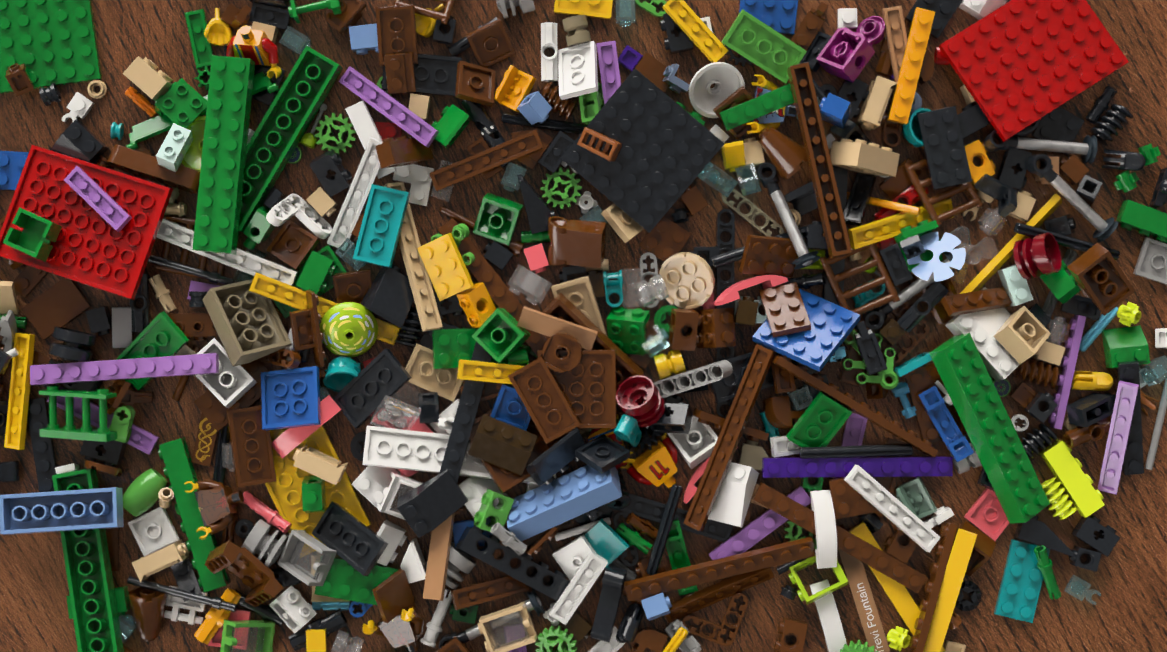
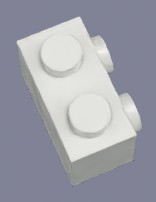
M292 585L269 604L294 634L317 614L313 610L312 605L307 603L301 596V593Z

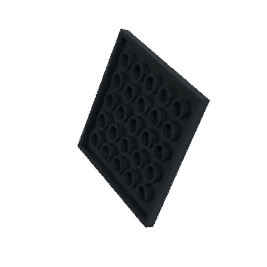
M635 68L587 126V128L622 143L616 160L610 162L577 145L581 134L561 159L650 233L725 143ZM591 134L589 135L586 144H589L592 138ZM599 138L596 139L593 145L594 148L596 147ZM604 141L600 149L601 151H603L607 142Z

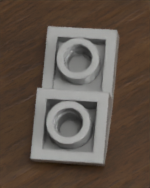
M112 307L113 348H127L133 342L131 307Z
M8 310L6 317L2 316L0 319V335L4 336L2 344L5 345L4 352L14 348L15 333H17L16 319L12 310Z

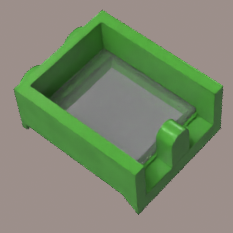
M224 620L220 652H273L275 623L267 620Z

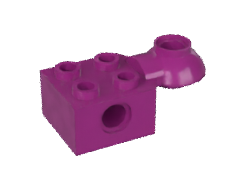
M871 16L864 19L858 25L856 32H852L846 27L838 28L816 58L825 72L853 83L874 55L875 51L872 45L881 42L884 38L885 22L883 18Z

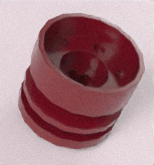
M1047 232L1036 235L1033 239L1026 238L1025 240L1015 242L1013 247L1014 260L1020 275L1024 279L1029 280L1034 277H1040L1042 273L1048 275L1061 270V252L1055 237L1051 233Z
M632 376L624 380L616 391L618 405L626 415L638 421L639 427H647L656 423L665 411V402L662 396L657 391L652 380L647 376Z

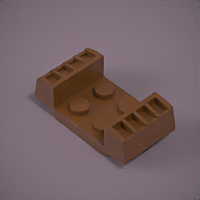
M227 541L210 551L205 565L213 574L227 567L246 586L252 588L245 601L254 607L274 598L284 588L275 579L272 570L245 547L240 548L231 541Z

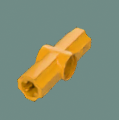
M228 587L220 598L224 599L225 602L237 604L242 596ZM211 607L205 616L206 619L194 634L197 640L208 645L219 628L223 627L224 620H228L231 611L225 609L217 610Z

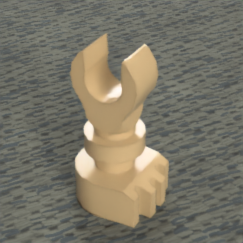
M978 190L982 203H991L994 200L993 197ZM976 206L972 209H969L963 212V216H965L968 211H972L973 216L969 221H973L977 217V212L979 208H977Z

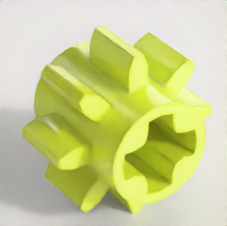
M1128 302L1127 306L1122 304L1117 311V317L1120 318L1119 322L1128 327L1131 326V323L1137 324L1141 318V311L1138 310L1139 306Z
M896 626V629H891L887 634V641L890 642L889 647L901 651L902 648L906 649L911 639V636L908 635L909 630Z

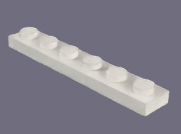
M370 137L327 244L345 251L380 168L376 146L382 144V141Z
M855 465L844 479L926 552L930 553L941 538L859 465Z

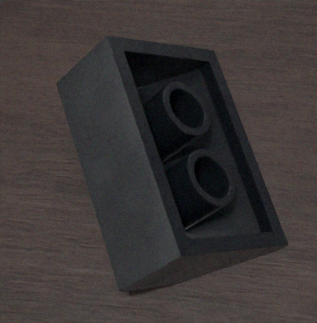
M578 428L573 429L525 467L538 486L543 483L547 486L555 479L554 474L558 471L562 474L570 467L568 465L569 462L573 459L575 462L579 460L575 457V450L585 445V442Z

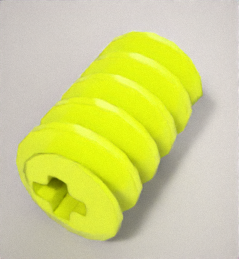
M1053 477L1041 485L1049 502L1052 504L1049 507V511L1056 510L1052 516H1059V520H1062L1072 515L1077 508L1071 506L1073 504L1072 500H1067L1069 495L1068 493H1063L1065 488L1063 486L1059 487L1061 481L1055 480L1057 477Z

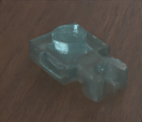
M1072 575L1064 589L1066 593L1081 601L1086 597V600L1093 605H1096V602L1092 600V595L1097 594L1101 596L1099 591L1095 589L1089 590L1091 587L1090 583L1075 575Z

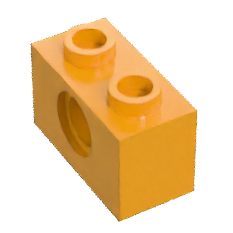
M978 139L964 146L973 185L985 174L989 176L996 174L994 171L996 166L992 159L989 160L986 154L988 151L985 149L983 142H980ZM975 156L981 160L979 167L973 164Z
M483 282L473 283L474 287L456 294L459 304L463 308L472 328H480L496 310Z

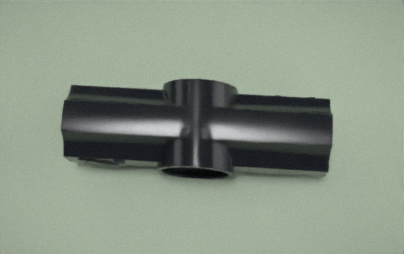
M143 274L134 300L130 299L132 332H142L150 324L149 307L151 302L148 292V274ZM138 298L144 300V306L141 309L136 306Z
M934 282L900 317L897 323L910 333L949 290L941 282ZM925 301L928 304V310L920 311L917 307L918 303Z
M339 610L323 619L319 618L309 623L305 628L289 635L288 638L292 648L297 651L306 646V630L326 629L327 638L331 633L348 624L344 614Z

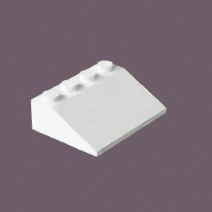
M1005 308L954 316L945 326L954 336L966 333L971 334L988 373L996 382L1006 379L1019 366L1016 359L994 338L996 332L1011 316Z

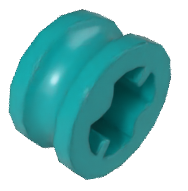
M113 122L110 137L111 139L117 137L118 140H122L124 123L118 125L116 122Z

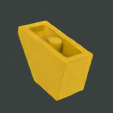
M743 141L726 143L722 146L721 151L725 170L730 169V172L741 171V167L745 166Z

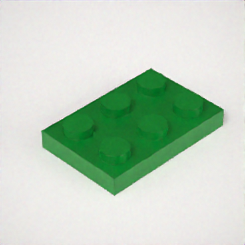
M820 391L786 437L800 447H826L853 412L850 408Z

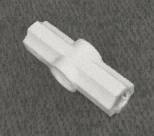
M541 23V82H558L557 23ZM552 48L555 54L552 57H547L544 54L545 49Z

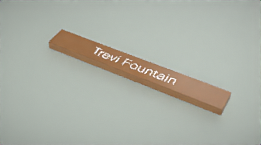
M837 548L868 647L874 646V652H890L862 561Z

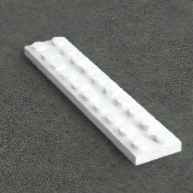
M367 426L362 465L440 473L450 435ZM468 443L460 476L492 479L480 459L467 455L471 446ZM532 477L521 482L537 484Z

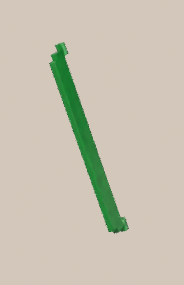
M264 72L254 75L252 95L268 89L269 93L279 90L277 83L272 84L271 79L265 76ZM206 109L200 114V116L206 115ZM163 114L162 116L158 115L132 126L133 132L129 133L130 144L126 145V147L133 150L138 149L137 143L170 130L173 122Z

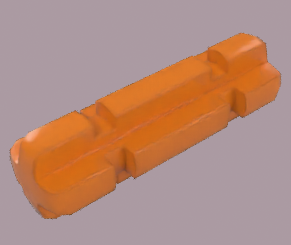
M130 86L125 91V95L132 99L143 111H146L150 117L156 116L155 106L151 105L140 93H137L136 89Z

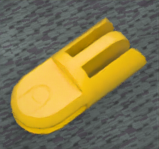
M1074 371L1072 389L1108 391L1112 387L1114 380L1109 373Z

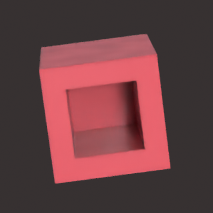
M542 243L523 249L531 272L535 271L538 274L546 271V267L549 264Z

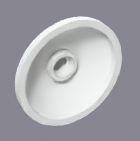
M715 62L701 68L691 80L689 86L690 102L699 114L708 118H718L713 109L741 86L745 87L744 79L741 73L728 63Z

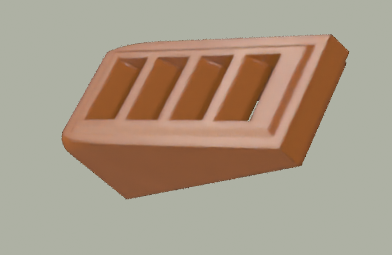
M587 127L584 128L577 145L610 162L616 160L622 147V143ZM591 134L592 138L589 144H586V141L589 135ZM599 138V141L596 147L594 148L593 145L596 139ZM604 141L607 142L603 151H601L600 149Z

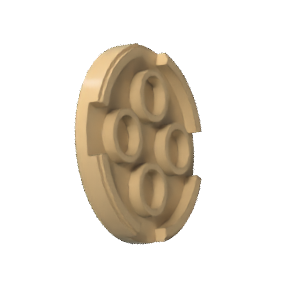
M680 252L672 255L662 264L658 285L661 294L671 305L684 309H695L703 305L711 297L715 286V278L710 265L702 257L690 252Z

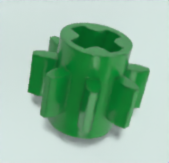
M205 66L204 71L197 70L199 75L194 79L200 82L198 84L199 88L205 86L206 91H208L209 80L205 82L203 78H206L207 75L210 76L209 68Z
M1151 143L1138 148L1139 153L1145 157V166L1158 162L1157 156L1161 155L1158 146L1153 148Z
M1125 170L1115 176L1117 181L1113 184L1117 191L1122 189L1126 193L1137 187L1135 182L1139 178L1136 172L1130 173L1129 170Z

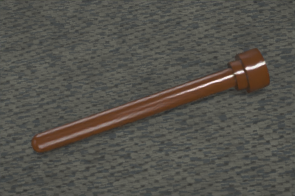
M445 206L440 207L442 214L474 230L476 222ZM514 240L510 242L509 246L497 242L509 248L508 251L516 257L520 255L525 245L520 241L516 242Z

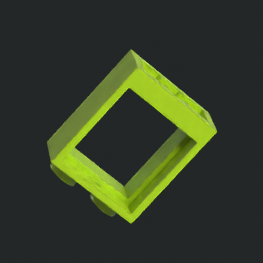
M816 555L789 567L791 573L788 576L792 584H797L799 588L797 594L801 601L805 600L808 605L848 585V580L838 560L837 567L832 568L838 582L811 596H808L797 572L816 563Z

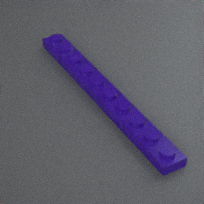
M801 457L762 458L763 478L846 477L855 465H859L871 477L953 476V457L817 459H802Z

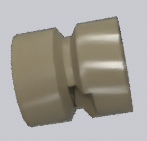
M586 15L572 16L562 20L564 31L568 33L565 36L567 47L591 42L590 32L586 30L588 27Z

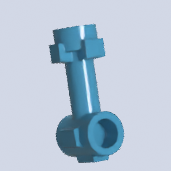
M899 382L892 389V393L895 398H900L904 408L901 413L907 419L915 416V411L917 410L915 406L911 407L906 395L910 393L907 383Z

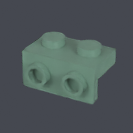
M920 476L897 487V499L919 519L937 511Z

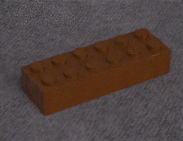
M562 293L541 311L542 313L598 331L592 350H616V391L624 380L636 375L643 376L644 371ZM543 335L547 340L550 338L549 336Z

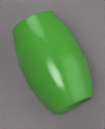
M150 468L129 485L123 495V508L135 517L143 514L158 501V493L162 488L166 487L168 481L155 469Z

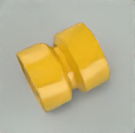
M671 350L668 352V355L662 353L653 356L660 380L671 377V373L677 375L686 372L680 350Z

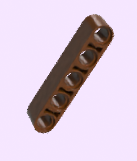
M114 145L107 162L108 165L189 193L197 194L199 189V171L180 165L177 171L174 172L158 165L156 157L124 146Z

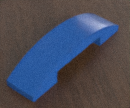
M933 386L919 394L918 396L929 418L956 462L973 454L974 451L947 409L937 387Z

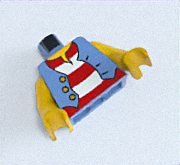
M754 74L758 81L751 84L753 86H760L755 89L754 98L779 88L773 82L765 79L763 75ZM787 105L747 123V125L752 127V130L747 131V134L760 133L766 127L768 129L770 127L774 129L779 128L780 124L784 123L785 116H796L795 105Z

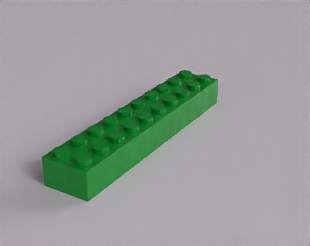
M307 45L247 145L239 231L244 232L257 209L262 207L301 138L343 70L339 64Z
M212 55L192 250L234 255L237 253L255 62L250 58Z
M966 333L953 336L929 354L1009 523H1026L1046 508L1050 502L971 334Z
M84 469L52 475L54 491L99 488L97 471L95 469ZM106 530L60 531L78 652H124Z

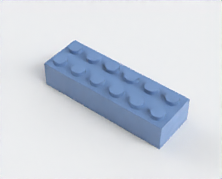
M586 465L553 480L547 486L544 484L513 498L514 502L507 517L509 531L513 532L520 541H524L622 497L618 470L616 467H613L601 474L589 465Z
M112 487L0 495V534L2 535L124 527L122 488Z

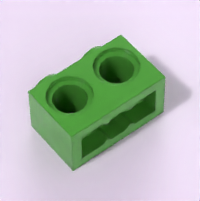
M598 83L597 92L579 96L582 123L588 125L604 106L601 83Z
M487 489V492L482 496L481 507L475 514L474 525L489 532L497 522L504 527L514 499ZM496 498H498L499 502L494 507L493 502ZM491 516V522L486 525L487 518Z

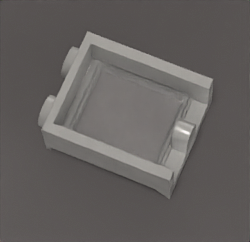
M292 530L281 553L278 565L308 586H323L337 551L330 549L306 533L305 530Z

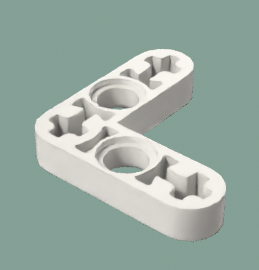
M293 193L272 207L266 215L267 221L277 227L295 215L309 230L321 239H326L332 231L331 225L299 195Z

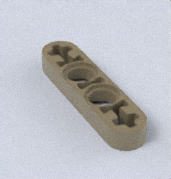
M728 188L723 191L721 195L722 202L764 236L772 237V232L769 229L766 232L763 231L769 221L772 223L770 225L772 229H779L778 234L784 233L781 225L737 190ZM726 192L729 193V194H730L731 192H733V193H734V196H733V197H734L737 201H738L739 197L742 199V201H740V202L737 204L736 208L733 207V205L735 204L734 201L730 200V201L728 202V201L726 200V198H727V196L725 195ZM747 203L750 206L748 214L740 212L741 204ZM762 215L765 218L763 226L755 224L756 216Z

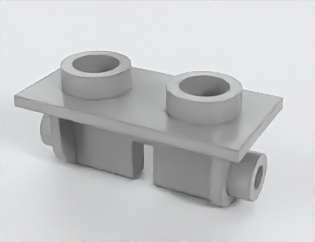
M677 619L671 622L665 631L672 639L680 627L685 628L687 631L688 629L682 621ZM688 634L678 647L682 652H700L702 650L701 644Z

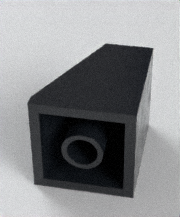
M393 264L391 268L382 266L361 304L368 310L401 328L414 301L408 275L401 274V269Z

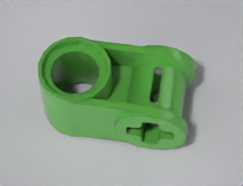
M123 405L114 412L109 431H117V439L115 441L126 444L129 441L135 417V410L132 406ZM124 410L125 414L128 415V417L124 418V415L121 414V412Z

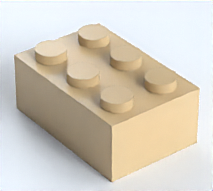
M843 138L840 142L832 141L830 158L833 166L863 174L896 177L900 154L892 152V148H879L880 145L868 143L867 145V141L855 139V142Z

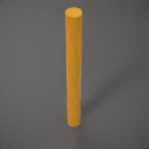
M870 197L868 203L919 215L921 211L920 207Z

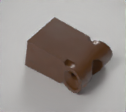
M559 216L548 218V235L551 241V245L548 247L549 265L555 266L566 263V265L601 269L605 258L606 222L568 221Z

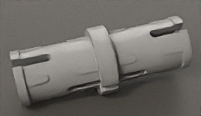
M498 522L492 526L490 532L498 537L504 546L510 547L518 555H522L526 551L527 545L515 537L516 535L513 532H509Z

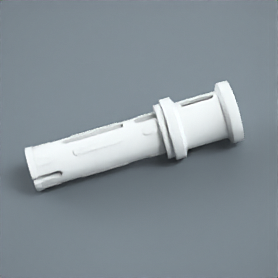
M445 589L443 601H439L431 622L426 624L427 630L425 635L420 639L421 643L436 648L437 637L443 630L441 625L452 601L451 590L446 598L448 589Z

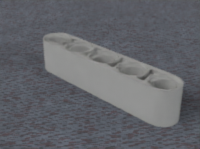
M721 360L656 381L654 385L662 398L722 380L732 374L733 367L729 361Z

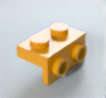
M510 65L509 69L504 73L500 86L495 91L494 100L519 113L520 111L517 107L529 95L536 78Z

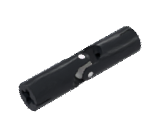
M467 100L461 102L489 148L506 142L482 104ZM493 133L495 139H493L492 137H490V134ZM511 162L501 165V167H504Z

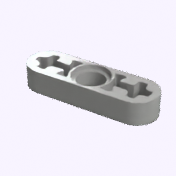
M647 252L640 257L639 261L641 296L643 305L647 308H653L659 303L657 258L653 253ZM646 256H650V259L654 260V263L650 264V269L654 268L655 273H643V269L647 270V264L643 263ZM646 275L654 276L655 283L652 286H647L644 283ZM656 287V292L652 291V297H656V301H653V305H649V302L645 301V298L649 296L648 291L644 292V288L652 289Z

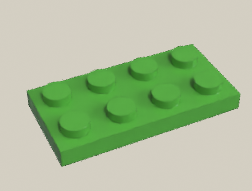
M743 9L721 42L785 84L789 80L787 73L789 66L799 64L807 52Z

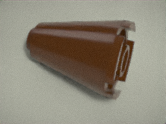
M766 127L759 133L758 136L760 138L758 141L784 180L785 178L789 179L802 168L800 165L803 160L807 162L805 147L772 127L769 129Z
M142 587L133 588L129 591L128 597L139 637L144 641H153L159 636L168 594Z

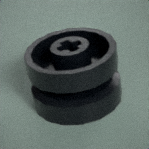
M54 326L52 336L64 342L50 343L49 354L71 361L90 362L92 360L93 352L82 348V346H95L96 335Z

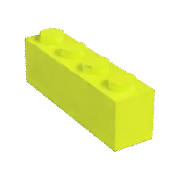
M1061 440L1052 443V446L1046 447L1045 451H1040V455L1053 475L1057 477L1056 479L1061 481L1060 485L1065 488V493H1068L1069 499L1073 501V505L1077 508L1079 514L1086 518L1105 505L1102 501L1104 497L1098 489L1095 490L1091 485L1093 480L1087 473L1084 474L1081 469L1083 467L1081 462L1070 453L1072 449L1067 447L1066 443Z

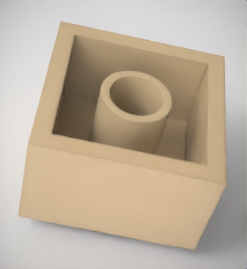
M138 56L123 72L129 80L154 101L169 91L168 89L172 85L171 82L173 80L165 72L157 71L158 66L146 57L142 59Z
M1023 306L1009 316L996 332L994 338L1021 364L1038 351L1051 333Z

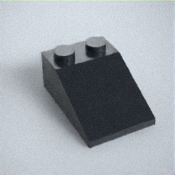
M74 120L50 150L94 164L99 159V155H103L109 148L82 122Z
M445 470L399 497L397 509L416 536L420 538L449 518L468 502V498L449 471Z

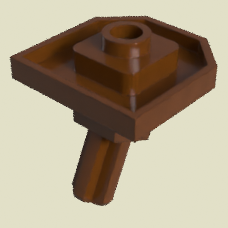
M128 379L115 380L108 389L109 392L117 393V397L107 399V414L111 415L119 405L134 406V403H151L152 393L133 391V389L129 388L131 383Z

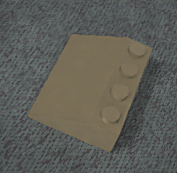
M253 279L210 288L202 299L233 367L250 363L291 345V341L271 299L249 291Z

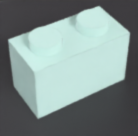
M1016 264L998 270L1002 285L1012 302L1010 306H1017L1033 300L1027 280L1020 275Z

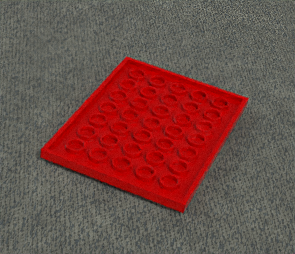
M1011 0L939 45V49L1003 142L1129 63L1086 0Z
M32 145L0 231V257L134 300L173 189ZM76 166L80 167L132 217L120 232L116 231L64 181ZM19 207L62 226L56 242H51L50 244L53 248L46 262L3 243L10 227L21 232L24 229L12 224Z

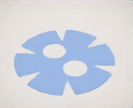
M930 232L922 235L920 238L924 249L933 252V258L930 261H923L920 259V255L907 259L908 265L920 263L911 270L914 275L927 281L932 272H934V281L937 282L954 276L949 266L960 270L965 262L966 253L965 248L953 250V248L961 243L956 236L945 232L939 241L938 232ZM948 251L952 253V261L942 263L939 260L942 252Z

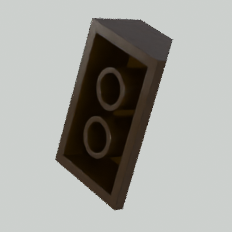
M483 414L467 455L522 476L538 436Z

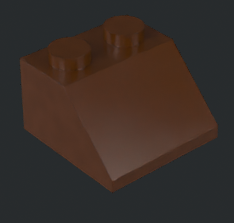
M965 520L957 528L954 541L959 528L978 534L965 573L971 576L991 558L997 542Z

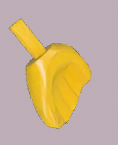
M440 4L434 11L439 12L444 8V5ZM415 14L416 33L426 38L430 37L435 30L437 19Z
M215 8V18L209 21L204 31L207 41L215 46L228 44L233 36L231 27L220 19L219 8Z

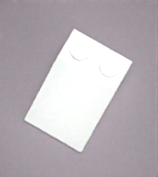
M731 462L708 519L742 528L759 473L750 466Z

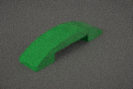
M678 519L673 520L666 542L672 570L691 566ZM697 585L678 589L680 596L698 591Z

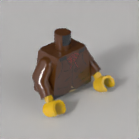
M203 480L197 481L195 484L192 481L184 483L192 485V489L185 491L186 493H191L194 489H197L194 493L204 527H199L196 532L202 530L206 533V535L199 538L201 540L206 539L209 533L212 535L226 529L233 520V515L238 513L236 504L244 501L241 491L233 493L231 487H225L221 482Z
M412 605L406 610L402 609V613L389 623L383 622L382 618L377 624L373 620H369L368 625L363 624L362 631L367 635L374 633L381 636L394 648L405 645L408 652H416L419 648L415 641L423 634L424 619L417 614L415 606Z

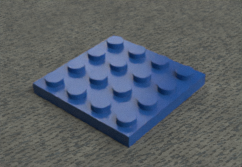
M799 288L811 323V330L773 338L766 319L752 338L753 342L820 372L860 321V315Z

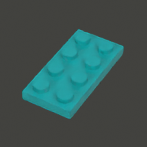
M372 184L353 255L354 260L388 268L392 267L410 197L409 192Z
M1011 539L994 614L1033 623L1043 576L1041 570L1037 567L1038 561L1034 553V548L1038 545ZM1046 548L1047 554L1049 556L1050 549Z

